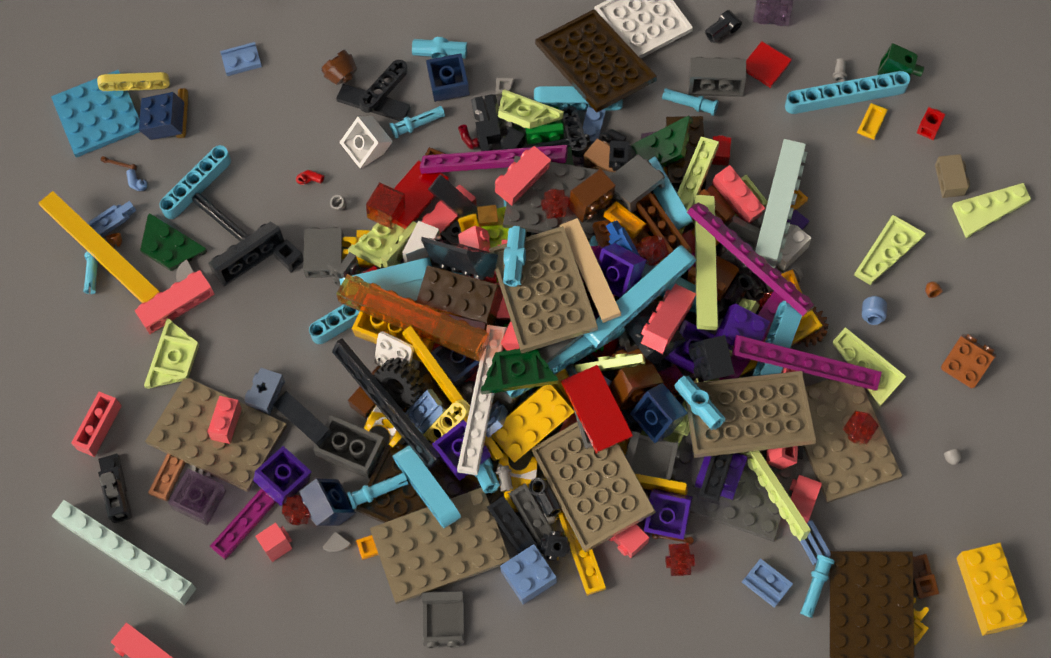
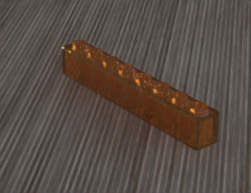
M347 274L336 293L338 302L403 330L411 326L418 336L477 361H480L489 344V333L483 328L472 327L464 320L458 321L453 319L447 313H439L428 305L422 306L417 304L411 298H403L392 290L386 291L379 285L367 283L358 276Z

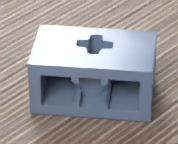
M260 368L259 372L255 373L251 390H248L245 395V402L247 406L270 415L274 407L273 404L277 401L285 380L282 374Z

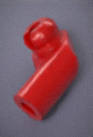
M306 170L296 177V182L300 185L311 181L321 184L324 180V175L311 170Z

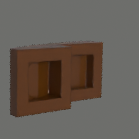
M927 554L913 556V585L919 599L939 594Z

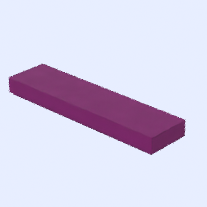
M261 488L215 539L210 548L226 560L276 504V501Z

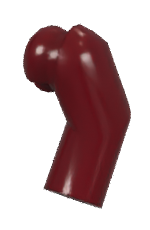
M460 125L458 130L461 140L471 150L478 148V139L474 138L471 140L467 125Z

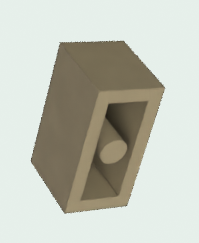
M961 154L939 156L935 168L942 198L965 196L967 189L970 187V181L965 175L966 164L965 161H962Z

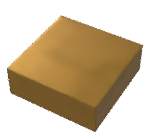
M496 205L477 207L479 227L498 225Z

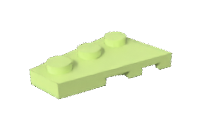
M412 221L400 235L399 243H393L390 246L389 254L381 256L383 268L401 264L400 261L403 259L402 252L417 223Z

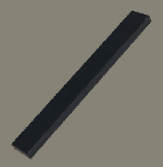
M344 339L338 340L332 353L429 469L435 466L440 457L439 453Z

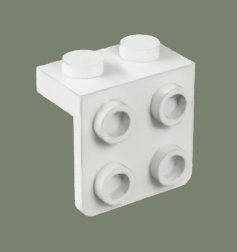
M383 331L378 334L374 363L382 366L390 358H401V361L407 360L408 365L413 364L416 370L419 368L420 361L412 359L414 351L412 345Z

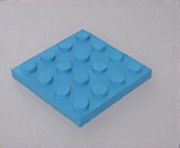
M116 70L108 74H120V72ZM96 78L51 96L76 158L140 132V119L127 90L102 91L98 88Z

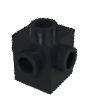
M551 531L550 534H543V538L540 540V550L542 554L547 555V559L559 561V557L565 558L566 553L569 552L570 542L568 537L562 536L563 532ZM555 543H558L557 550L554 549Z

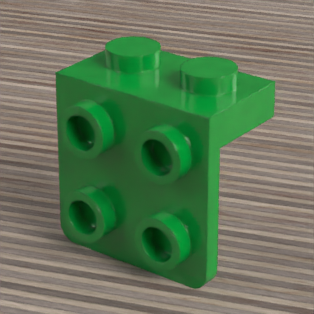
M561 119L531 129L525 128L527 144L564 139Z

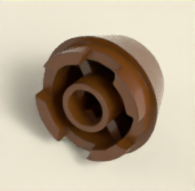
M346 50L337 53L338 56L328 60L322 66L321 71L324 73V78L336 85L350 81L357 70L352 54H349Z

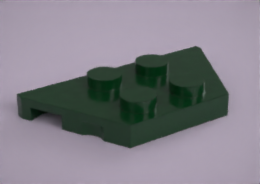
M688 115L631 144V147L643 159L649 160L655 156L663 168L685 157L686 144L690 136L688 128L689 124H693V118Z
M148 214L140 248L141 253L170 271L177 269L185 260L190 262L192 261L191 258L201 253L202 255L206 254L207 249L152 214Z
M520 349L495 352L492 365L489 367L486 380L481 387V394L559 384L558 377L553 374L537 349L522 354Z

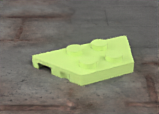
M505 89L502 91L498 117L508 122L531 129L560 120L564 116V111Z
M168 318L144 384L145 388L148 389L181 382L183 379L189 378L199 348L196 340L188 336L184 330L176 326Z
M627 353L617 354L615 357H599L596 362L578 364L575 367L578 373L595 365H598L600 371H610L624 367H635L640 364L645 365V357L643 354L627 355Z

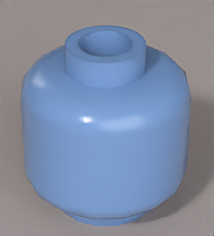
M878 296L866 298L862 303V318L864 321L871 325H878L885 321L887 317V302Z

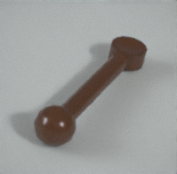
M102 156L100 159L104 163L108 162L134 170L137 169L135 164L129 165L108 159L105 156Z
M652 533L653 539L662 538L686 542L687 545H692L694 542L692 537L682 540Z

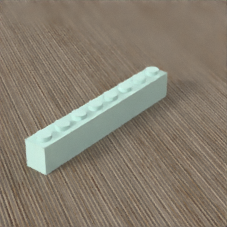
M787 139L783 140L755 250L773 268L776 267V263H781L783 253L779 251L780 248L784 249L786 242L783 234H788L790 223L787 222V219L791 220L794 210L790 206L795 205L797 194H794V190L798 191L801 181L797 177H802L804 166L801 165V162L805 163L807 152L804 151L806 144Z
M63 500L53 513L52 517L58 523L183 605L187 603L195 592L196 587L191 582L67 501Z

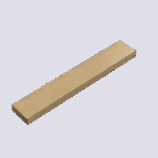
M578 218L561 224L560 227L564 226L577 267L602 322L604 323L621 316L618 305Z

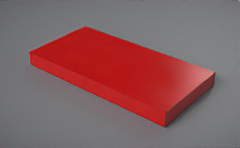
M419 160L376 208V213L404 229L412 221L415 222L436 197L428 190L435 179L442 175L449 181V177L440 172L421 174V161Z
M598 365L561 381L596 453L633 437Z

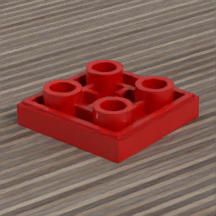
M761 41L746 60V73L771 88L790 65L792 59Z

